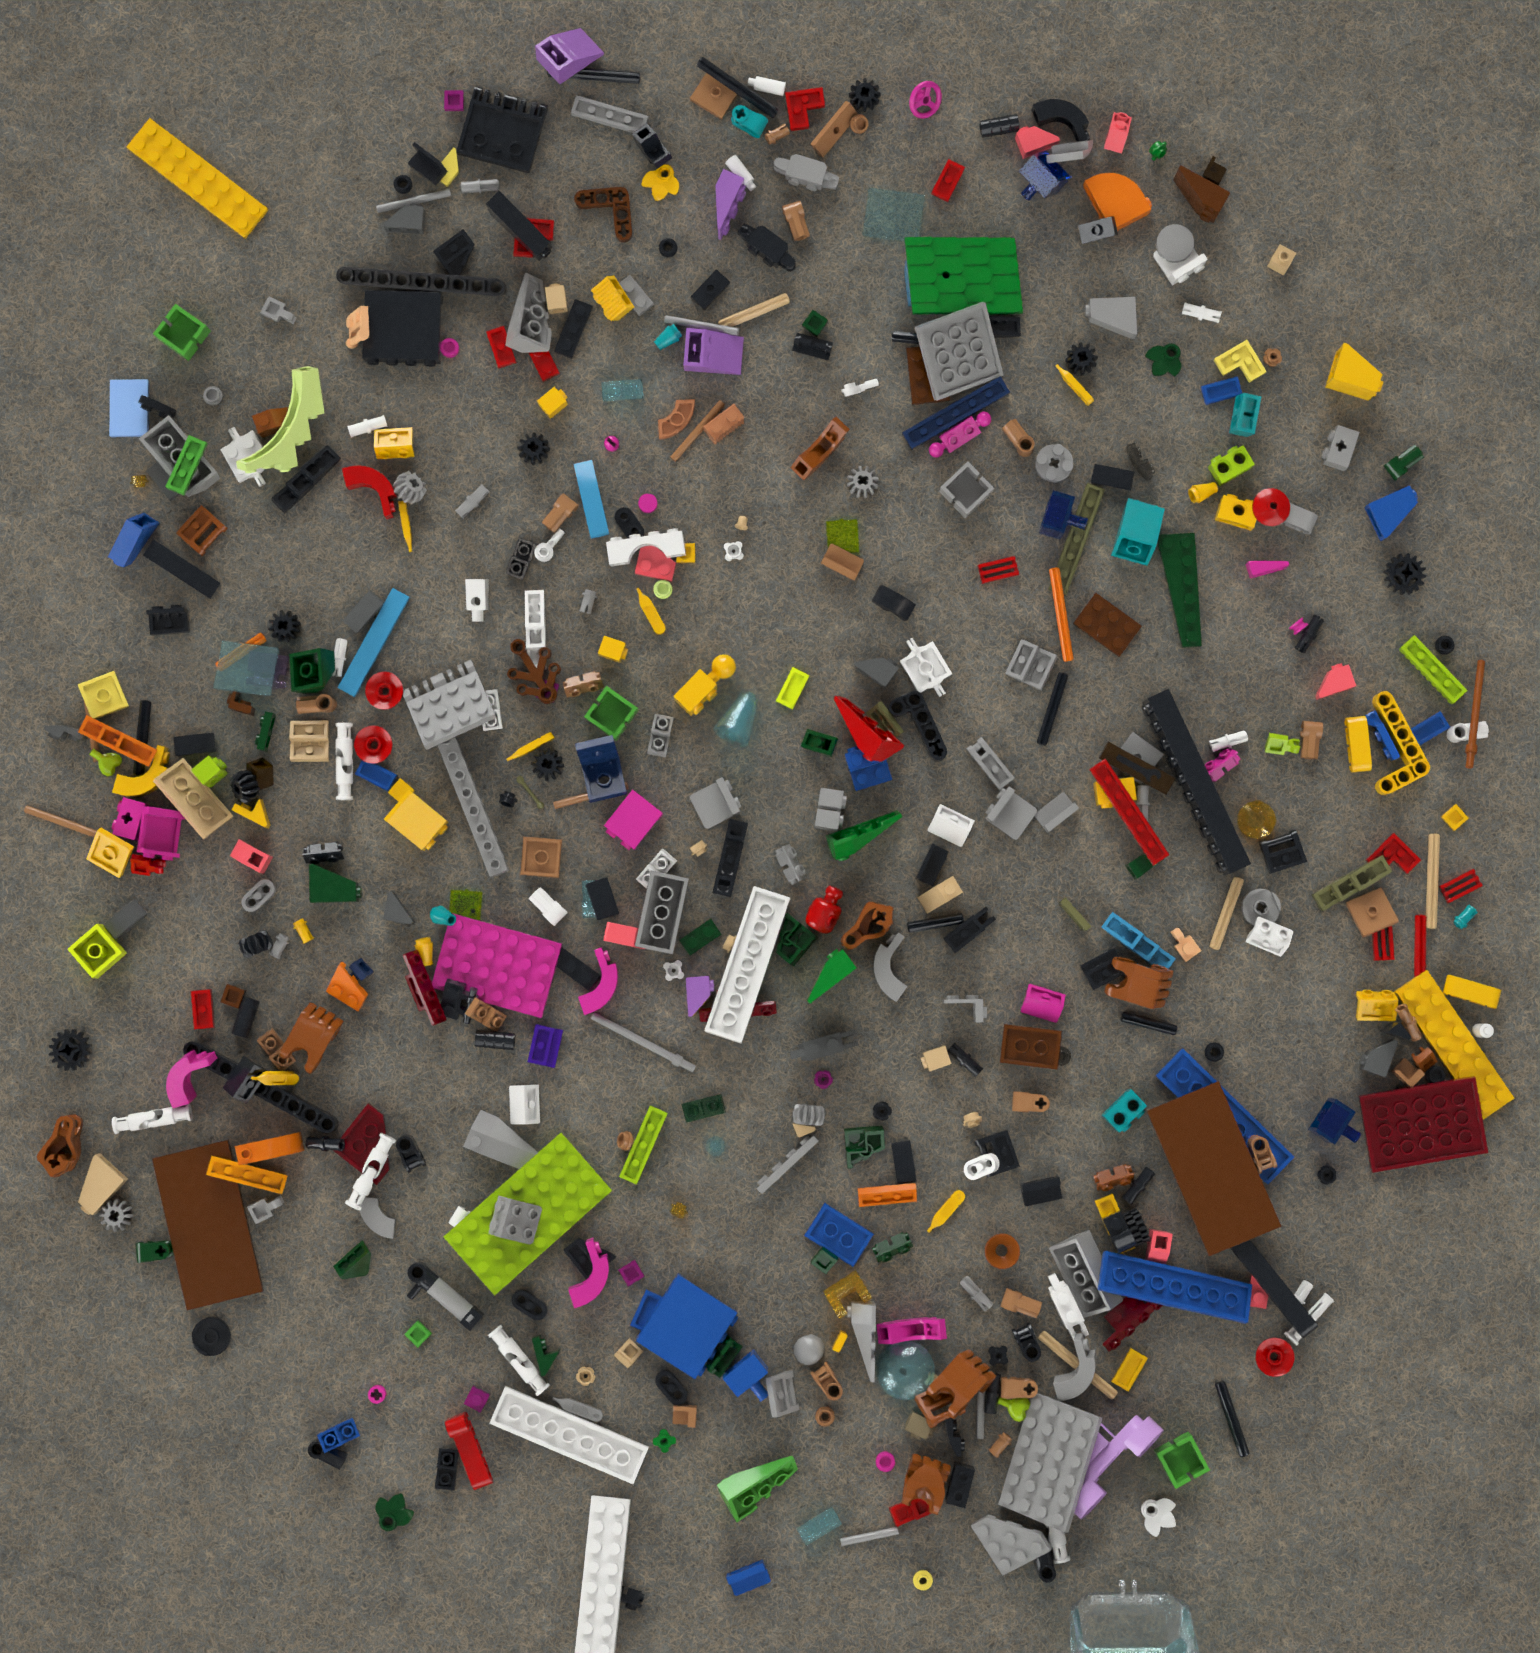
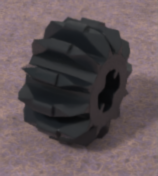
M864 78L863 83L857 80L856 86L851 85L850 90L852 92L849 93V98L852 100L850 103L851 105L856 104L857 110L863 107V111L866 112L867 107L873 110L874 105L879 104L878 98L881 97V93L878 92V85L873 86V80L867 83L866 78Z
M1080 342L1078 347L1072 345V350L1067 351L1066 354L1069 357L1065 359V362L1070 363L1067 367L1068 369L1075 368L1074 374L1078 370H1080L1081 375L1085 374V370L1091 373L1092 368L1096 367L1097 363L1095 361L1098 359V356L1093 355L1096 351L1095 349L1089 350L1090 344L1083 347V343ZM1080 356H1084L1083 362L1079 361Z
M535 432L532 433L531 438L528 434H525L527 440L520 439L519 441L522 445L517 447L519 451H522L519 454L520 458H524L525 463H528L531 459L532 465H535V460L538 459V462L542 464L541 457L547 459L548 455L545 452L550 451V447H547L549 444L548 440H543L544 436L542 434L537 437ZM532 445H536L538 450L535 449L536 452H532L529 448H532Z
M280 610V616L274 613L275 621L269 620V623L273 625L268 628L269 631L273 632L271 636L273 638L278 637L279 642L285 639L289 643V636L295 640L297 637L294 635V632H301L300 629L296 628L301 625L300 621H296L298 616H292V612L289 610L286 615L283 610ZM282 623L289 624L286 625L288 626L286 630L281 626Z
M547 748L546 754H544L543 750H539L541 757L538 755L533 756L538 762H531L532 766H538L532 770L533 773L540 771L537 776L539 779L545 774V781L549 780V775L555 780V772L559 775L562 774L557 768H564V764L558 763L563 760L562 756L556 758L558 755L556 750L551 755L550 748ZM548 760L553 763V765H550V769L543 768V765H545L544 761Z
M241 770L230 778L232 792L239 802L249 803L260 795L258 781L251 771Z
M261 931L248 936L238 943L241 953L246 958L271 949L273 946L271 936L267 931Z

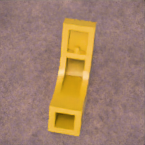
M157 745V752L150 769L140 777L132 778L117 774L112 793L127 797H141L157 790L158 787L153 780L168 769L164 767V764H167L169 761V749Z

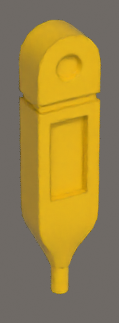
M1058 364L1055 366L1063 380L1087 406L1094 402L1093 397L1070 372L1062 369Z
M398 501L404 538L409 552H412V532L407 503Z
M637 588L639 604L650 625H652L654 632L662 635L666 630L663 621L650 598Z
M552 732L519 748L506 760L510 761L522 757L543 746V744L555 739Z
M265 1071L257 1077H251V1080H258L264 1085H295L299 1081V1076L294 1071Z
M956 1190L933 1216L931 1226L927 1232L930 1233L932 1229L946 1222L964 1201L965 1194L963 1191Z

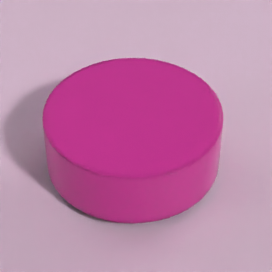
M446 338L440 344V351L445 357L453 358L459 353V345L456 340Z
M644 494L638 501L640 510L647 514L654 512L658 505L656 497L652 494Z
M883 1451L877 1455L875 1462L880 1471L888 1472L894 1468L895 1458L890 1452Z

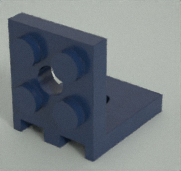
M613 735L575 743L583 770L589 802L592 803L627 795L620 758ZM607 776L610 779L608 783L602 784L599 782L600 778Z

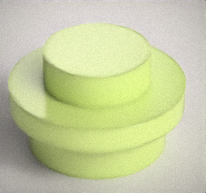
M659 580L653 588L654 594L660 599L670 597L673 591L671 583L666 580Z

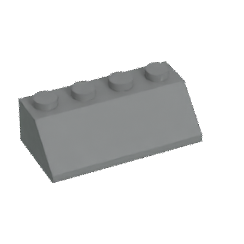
M168 415L142 435L139 440L170 476L188 437ZM202 456L185 493L187 497L207 490L220 479L218 473L204 456Z
M650 871L635 942L636 947L673 954L689 878Z
M1090 1230L1076 1234L1049 1247L1083 1318L1111 1310L1123 1301L1121 1295L1098 1290L1102 1255Z

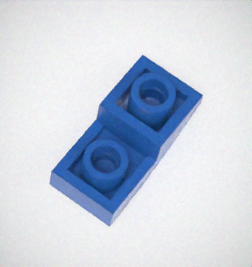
M353 1418L317 1434L324 1453L360 1436Z

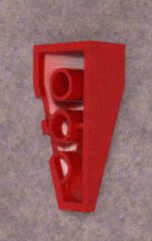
M834 697V701L857 747L864 753L863 757L871 762L873 760L882 762L903 749L904 744L888 730L885 732L878 728L877 725L879 723L863 716L864 711L844 697Z

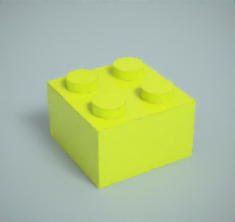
M103 924L93 926L68 948V951L92 978L101 977L127 954Z

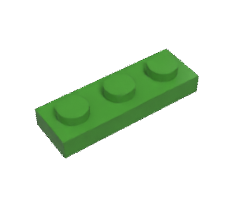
M188 435L165 486L166 489L185 496L208 445L207 442Z

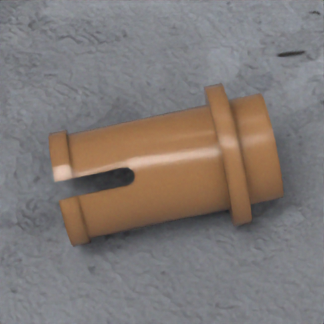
M784 123L772 131L768 130L765 134V139L769 145L776 144L777 140L790 135L789 129Z
M1005 1432L999 1434L997 1441L989 1448V1451L997 1458H999L1008 1445H1011L1013 1440Z

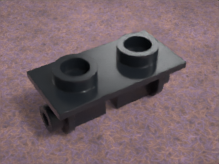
M797 333L792 351L828 361L833 342Z
M339 842L325 843V850H322L321 844L307 845V847L303 848L304 853L302 855L306 864L315 865L320 862H337L344 859L342 854L343 844Z
M622 1586L620 1602L626 1604L625 1608L634 1611L637 1608L641 1609L642 1605L638 1604V1602H643L645 1594H642V1591L628 1588L625 1595L623 1594L625 1586Z

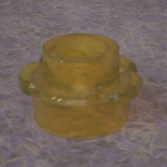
M146 475L131 476L130 484H134V488L146 487L145 483H148L149 480H147Z
M679 1202L671 1204L670 1213L683 1219L686 1214L688 1215L685 1205Z

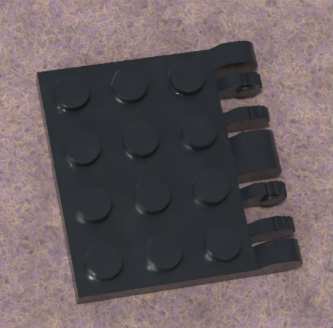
M475 86L458 143L457 155L530 173L547 115L548 105L540 103L537 116H535L538 102L533 101L530 113L527 114L524 113L527 105L526 99H521L519 109L516 111L518 97L505 94L502 105L499 106L502 93L497 92L493 104H489L490 90L485 89L481 101L483 88Z

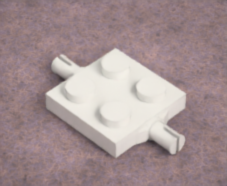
M232 427L228 432L233 441L220 450L236 479L241 483L248 478H255L259 487L265 485L266 482L261 475L264 469L259 468L254 473H245V471L237 469L236 461L249 457L263 448L258 436L253 430L244 436H239L236 428Z
M913 638L910 641L907 640L906 643L911 652L907 657L900 660V663L916 690L922 693L927 689L934 688L939 697L946 694L940 683L945 678L951 676L952 673L934 642L932 641L925 646L918 647Z

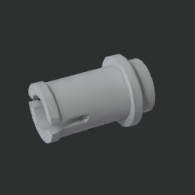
M585 589V592L582 593L584 596L579 611L585 613L586 610L587 614H591L594 599L597 596L595 591Z
M279 933L278 936L276 935V941L269 952L271 956L278 959L281 958L286 945L290 943V937Z

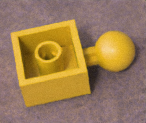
M722 654L715 657L711 665L712 671L708 675L699 669L673 696L674 700L690 716L693 714L698 715L704 708L703 704L707 700L710 702L718 694L716 693V682L720 678L727 679L734 674L736 663L731 656Z

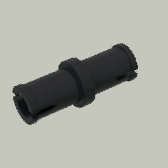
M1313 615L1307 628H1304L1302 631L1303 635L1295 646L1296 650L1299 649V652L1306 653L1312 640H1315L1317 637L1316 633L1324 622L1323 618L1320 619V616Z
M956 1043L947 1050L959 1062V1065L961 1067L964 1066L974 1077L984 1069L971 1058L972 1055L970 1053L967 1054Z
M309 1136L306 1138L305 1145L307 1149H320L325 1152L329 1150L343 1151L345 1141L344 1139H332L329 1136H323L322 1138Z
M1145 1167L1138 1178L1132 1181L1131 1187L1122 1198L1132 1205L1139 1194L1146 1190V1185L1155 1176V1173L1148 1167Z
M994 1373L997 1377L985 1390L986 1404L984 1412L987 1414H997L1001 1374Z

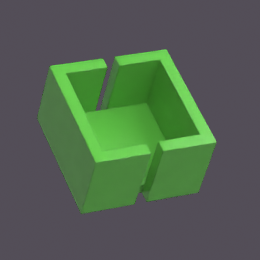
M175 304L165 317L172 326L170 327L165 321H162L153 335L160 342L189 361L198 349L197 343L202 344L211 330L204 323Z
M606 686L596 699L600 706L598 707L597 704L593 703L584 718L608 736L613 735L614 740L617 741L627 728L625 722L629 724L639 710L632 703Z
M1188 1431L1174 1438L1173 1444L1167 1442L1154 1449L1175 1489L1191 1481L1186 1473L1190 1472L1195 1479L1210 1471L1192 1435Z

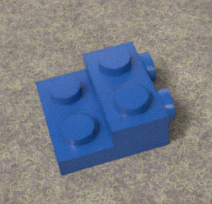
M857 746L847 749L848 753H845L844 756L855 791L892 780L887 759L882 762L874 760L871 762L863 757L864 753Z

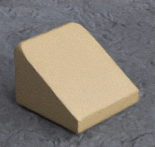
M792 1123L799 1138L816 1130L815 1126Z
M629 1338L614 1356L624 1366L629 1368L642 1354L643 1350Z

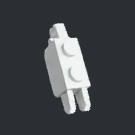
M1055 1273L1049 1275L1048 1279L1052 1286L1048 1287V1293L1073 1341L1076 1334L1073 1326L1077 1324L1080 1325L1081 1331L1085 1336L1089 1335L1084 1324L1085 1320L1068 1285L1064 1280L1059 1282Z

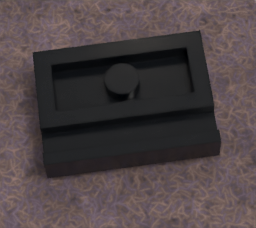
M1115 948L1080 965L1092 990L1125 974L1121 970L1115 969L1112 965L1113 958L1119 957Z

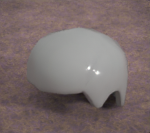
M813 1334L802 1336L794 1345V1356L798 1362L804 1365L817 1363L825 1353L824 1343L821 1338Z

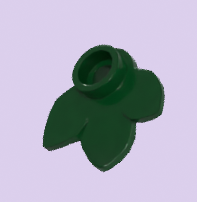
M1169 343L1164 347L1154 346L1145 355L1147 359L1153 361V376H1162L1169 372L1175 377L1181 370V362L1179 360L1181 351L1176 344ZM1172 350L1174 356H1169L1168 351Z
M401 1493L394 1495L389 1501L380 1497L376 1503L375 1510L380 1517L379 1525L384 1531H392L397 1526H405L414 1516L413 1510L405 1509V1498ZM386 1518H391L392 1524H387Z

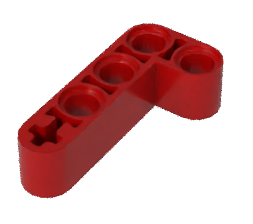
M465 1411L448 1418L445 1421V1426L449 1437L455 1441L472 1488L477 1490L492 1484L493 1478L485 1457L481 1455L483 1454L478 1439L474 1437L476 1435L471 1421H468L467 1417L469 1415Z

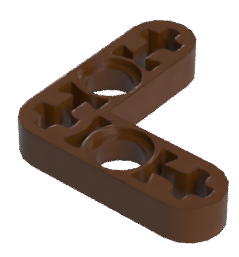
M626 188L589 189L578 191L575 194L574 201L580 209L613 207L616 238L624 243L631 240L630 201ZM612 192V196H618V192H622L626 196L622 198L623 200L613 197V202H610L609 193ZM590 194H593L594 203L592 204L591 200H585V204H581V201H578L581 199V196L590 199ZM599 194L607 196V200L603 203L598 202L596 198ZM621 210L626 211L628 214L623 220L617 217V213ZM621 224H625V230L629 232L626 234V237H622V234H619L622 232Z

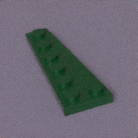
M1195 533L1160 534L1157 543L1163 562L1182 648L1201 647Z

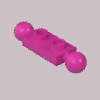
M980 412L976 420L969 416L941 434L939 438L942 442H935L930 445V455L938 458L943 454L944 449L951 453L981 433L980 426L986 427L991 423V415L988 412Z

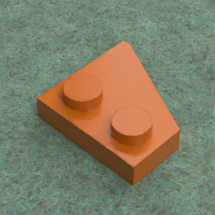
M341 962L326 992L354 1010L359 1011L368 993L359 985L354 975L350 976L345 969L346 964Z

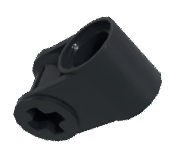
M405 1134L398 1138L396 1148L406 1171L410 1173L416 1167L425 1166L426 1161L413 1136ZM408 1139L411 1144L410 1148H403L401 1140Z
M1030 1322L1017 1330L1012 1329L1023 1356L1028 1361H1037L1041 1357V1349ZM1028 1348H1036L1037 1353L1034 1357L1027 1356Z

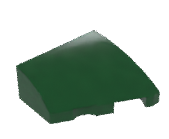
M786 913L784 927L780 933L781 940L777 946L776 953L794 967L818 937L789 913Z
M882 1125L844 1129L848 1169L853 1168L854 1164L863 1159L864 1161L867 1160L873 1153H879L885 1149Z

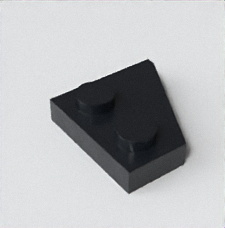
M462 229L436 248L433 253L449 275L459 276L475 244L464 229Z
M578 1237L563 1251L584 1278L587 1279L592 1273L593 1265L585 1243L586 1240ZM601 1248L602 1252L599 1253L600 1256L607 1253L609 1263L617 1257Z

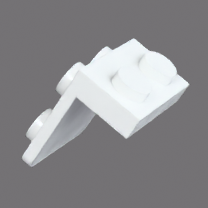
M1194 248L1188 258L1178 263L1166 261L1157 251L1153 254L1154 259L1172 286L1177 282H1184L1193 272L1196 274L1203 270L1208 260L1204 253L1198 256Z

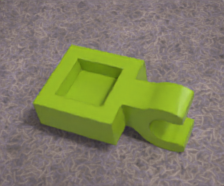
M1269 733L1265 752L1284 755L1285 751L1298 754L1300 740L1294 738L1289 740L1286 735Z

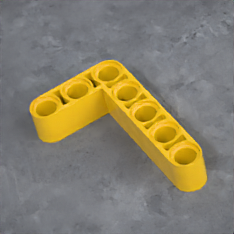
M1383 691L1373 697L1372 703L1405 764L1404 767L1382 777L1376 782L1375 789L1377 793L1387 795L1428 774L1430 765L1394 697L1388 691ZM1380 696L1386 698L1387 703L1385 706L1379 703ZM1389 713H1392V714L1395 715V717H1396L1395 722L1389 721V719H1388V714H1389ZM1398 730L1404 732V739H1400L1397 736ZM1407 747H1411L1413 749V756H1409L1407 754ZM1416 764H1420L1423 767L1422 773L1416 771ZM1400 772L1406 775L1405 782L1399 780ZM1383 781H1386L1389 784L1388 791L1383 790Z

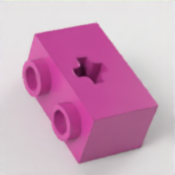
M123 797L117 806V812L119 813L117 819H114L112 823V834L138 841L143 806H149V804ZM126 817H132L133 819L132 821H127Z

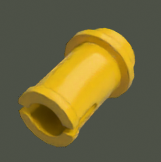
M302 918L293 923V929L297 930L303 944L313 940L314 936H312L306 925L307 921H304Z

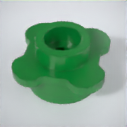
M1157 141L1150 147L1149 153L1153 156L1151 158L1153 161L1157 158H1162L1166 154V142L1161 143Z
M666 1429L660 1430L658 1437L653 1439V1444L661 1448L663 1453H667L669 1447L676 1443V1438L671 1436Z

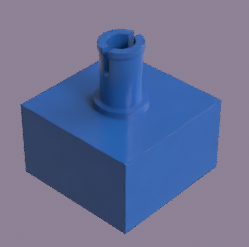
M754 1349L723 1374V1380L737 1397L749 1388L760 1402L768 1397L767 1390L759 1381L768 1373V1367Z

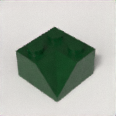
M317 648L289 654L291 692L301 694L321 692L335 671L334 651Z

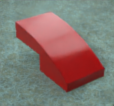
M917 1498L912 1500L910 1506L899 1503L889 1507L896 1527L932 1514L929 1513L927 1502Z

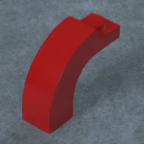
M360 465L342 468L345 485L348 490L360 487L374 489L380 496L385 518H394L393 512H396L394 501H390V499L397 498V495L394 493L391 483L382 473L373 468Z

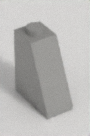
M1135 297L1089 299L1088 305H1085V316H1088L1090 323L1130 339H1135L1137 336Z

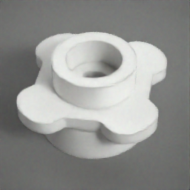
M737 541L736 543L727 542L724 544V549L726 550L725 559L727 561L743 559L744 555L741 552L742 543Z
M677 960L675 963L666 962L663 965V968L666 970V980L671 981L674 978L682 979L684 977V973L681 970V961Z

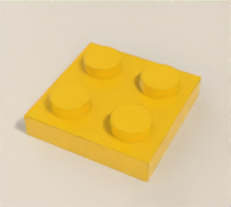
M99 828L86 859L120 878L125 871L134 846L105 829Z

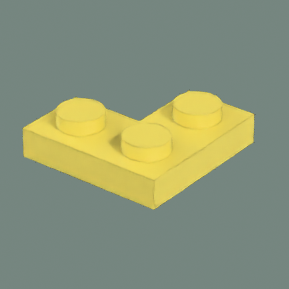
M1248 340L1214 359L1223 376L1240 367L1249 383L1267 372Z

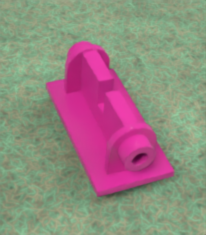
M1232 748L1224 749L1216 759L1205 764L1212 782H1216L1225 775L1222 770L1223 767L1226 771H1230L1239 764L1238 761L1241 759L1237 755V751Z

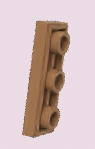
M844 102L811 142V146L820 157L824 158L850 126L851 118L858 114L850 102Z

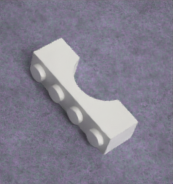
M678 528L668 529L667 533L660 534L659 531L649 532L648 536L642 537L640 534L629 535V539L613 537L610 538L609 542H606L609 565L611 567L630 564L633 554L644 546L659 548L667 558L686 556L683 532L678 531Z

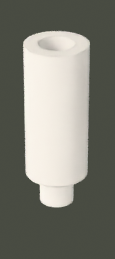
M756 76V79H748V85L753 86L754 90L780 96L784 95L786 82Z
M737 155L730 157L725 164L732 173L744 178V185L750 191L754 190L756 186L753 183L754 178Z
M1475 1024L1472 1027V1034L1475 1037L1489 1038L1494 1033V1029L1490 1024Z

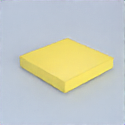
M114 671L78 684L89 714L94 719L129 707Z

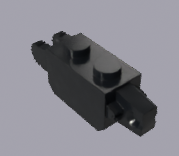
M743 223L737 233L747 243V250L752 255L762 257L763 262L769 267L774 266L778 268L780 266L788 272L795 270L796 261L794 257L792 258L788 254V244L764 226H758L755 229Z

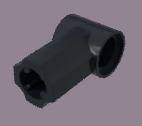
M318 1438L310 1443L308 1446L310 1457L319 1459L339 1470L341 1469L348 1453L338 1448L326 1453L322 1449L321 1453H317L314 1450V1444L321 1445Z
M1049 1551L1035 1559L1037 1573L1040 1579L1046 1583L1052 1582L1056 1577L1052 1554ZM1046 1567L1052 1569V1573L1048 1577L1042 1576V1570Z

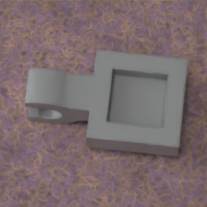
M269 296L260 312L261 315L278 323L282 318L294 325L297 319L293 313L285 310L286 304Z
M281 1195L269 1202L264 1197L248 1205L247 1208L255 1224L272 1217L274 1215L273 1209L283 1205L284 1200Z

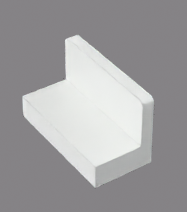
M940 804L928 831L962 847L975 820Z
M539 1085L509 1086L510 1123H540Z

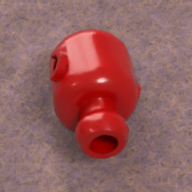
M832 885L826 888L824 898L817 897L814 899L805 917V922L809 927L824 934L833 931L842 912L837 902L842 898L843 891Z

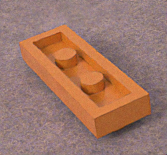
M916 1183L858 1188L859 1207L917 1202Z

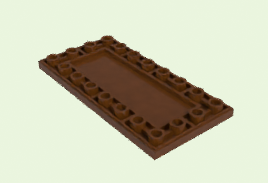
M1219 1081L1147 1110V1114L1208 1256L1282 1227Z
M229 1140L152 1158L187 1310L264 1291L239 1183L206 1175L211 1155L234 1161Z

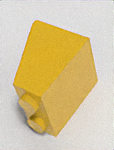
M1343 343L1335 353L1325 388L1369 401L1373 396H1376L1377 392L1381 391L1383 381H1381L1382 373L1350 345Z
M410 790L405 793L384 818L386 822L423 851L426 849L430 850L436 843L434 839L437 835H442L448 829V821Z

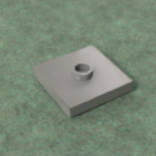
M1134 732L1130 734L1121 747L1123 750L1153 766H1156L1164 755ZM1134 778V781L1136 783L1142 785L1143 782Z

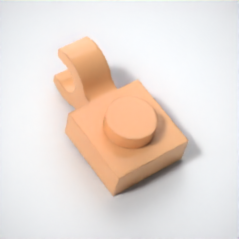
M1175 928L1170 932L1178 942L1174 948L1185 962L1201 952V949L1190 935L1185 938L1179 928Z

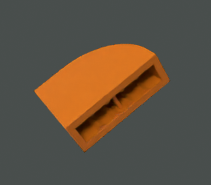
M1102 173L1084 181L1083 187L1100 219L1114 216L1117 231L1149 215L1151 212L1152 204L1148 197L1145 198L1138 185L1126 176L1116 173Z
M301 1132L238 1145L235 1146L238 1165H244L304 1151Z

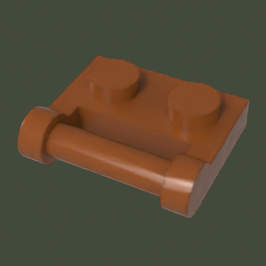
M201 505L176 534L203 556L206 553L205 550L228 528ZM214 523L217 527L198 546L195 542Z
M925 1391L915 1396L914 1400L930 1428H934L938 1423L951 1418L948 1416V1410L936 1416L932 1414L933 1411L953 1403V1396L951 1394L940 1393L935 1398H931Z

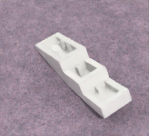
M544 590L525 591L526 649L536 668L540 657L539 650L542 647H546Z

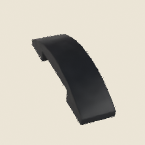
M729 819L713 894L726 897L732 896L748 827L747 822Z

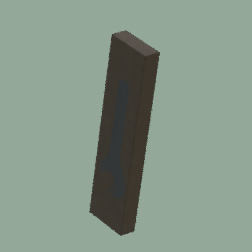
M1109 741L1099 756V759L1104 760L1106 758L1110 765L1167 795L1176 779Z

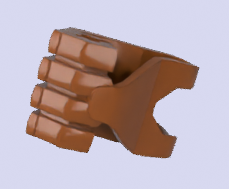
M873 901L867 902L855 925L841 937L842 946L847 950H852L865 940L876 939L885 935L894 921V907ZM878 914H882L883 919L875 923V925L882 927V931L868 933L871 920L873 921ZM847 936H853L855 938V943L853 945L847 944Z
M1113 958V967L1124 972L1126 976L1118 984H1107L1104 990L1106 995L1150 1009L1164 1007L1166 1000L1163 998H1167L1169 995L1168 989L1172 985V981L1169 979L1173 976V970L1154 963L1149 968L1139 965L1131 959Z
M311 1002L301 1012L279 1053V1057L288 1059L295 1051L302 1049L307 1051L308 1060L305 1064V1071L309 1074L315 1071L323 1058L330 1041L336 1038L344 1022L340 1018L334 1020L335 1014L332 1012L325 1014L327 1011L325 1008L319 1007L316 1009L317 1005Z
M77 1114L58 1118L52 1136L37 1154L38 1162L42 1164L50 1177H60L64 1173L75 1169L81 1155L80 1134L83 1119ZM66 1145H68L72 1155L70 1153L60 1151Z
M970 1349L959 1353L929 1385L926 1391L931 1398H935L940 1393H949L953 1396V1403L948 1408V1416L952 1419L956 1418L966 1409L968 1403L978 1392L983 1394L997 1377L992 1371L988 1372L990 1367L987 1364H981L983 1361L979 1356L973 1357L974 1353Z
M912 1454L904 1479L901 1503L910 1506L912 1500L916 1498L922 1499L929 1505V1513L938 1515L945 1496L944 1486L947 1482L951 1466L945 1463L941 1464V1461L936 1459L931 1461V1458L927 1456H922L921 1458L918 1454Z

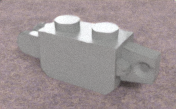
M798 154L792 155L790 160L778 157L774 161V171L785 175V180H788V183L798 186L802 184L811 191L821 190L822 188L836 190L839 176L828 172L824 162Z

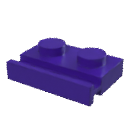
M536 1024L527 1062L555 1068L564 1030Z

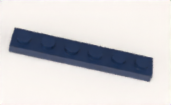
M1000 376L902 432V435L910 449L913 450L969 416L1009 395L1010 391Z

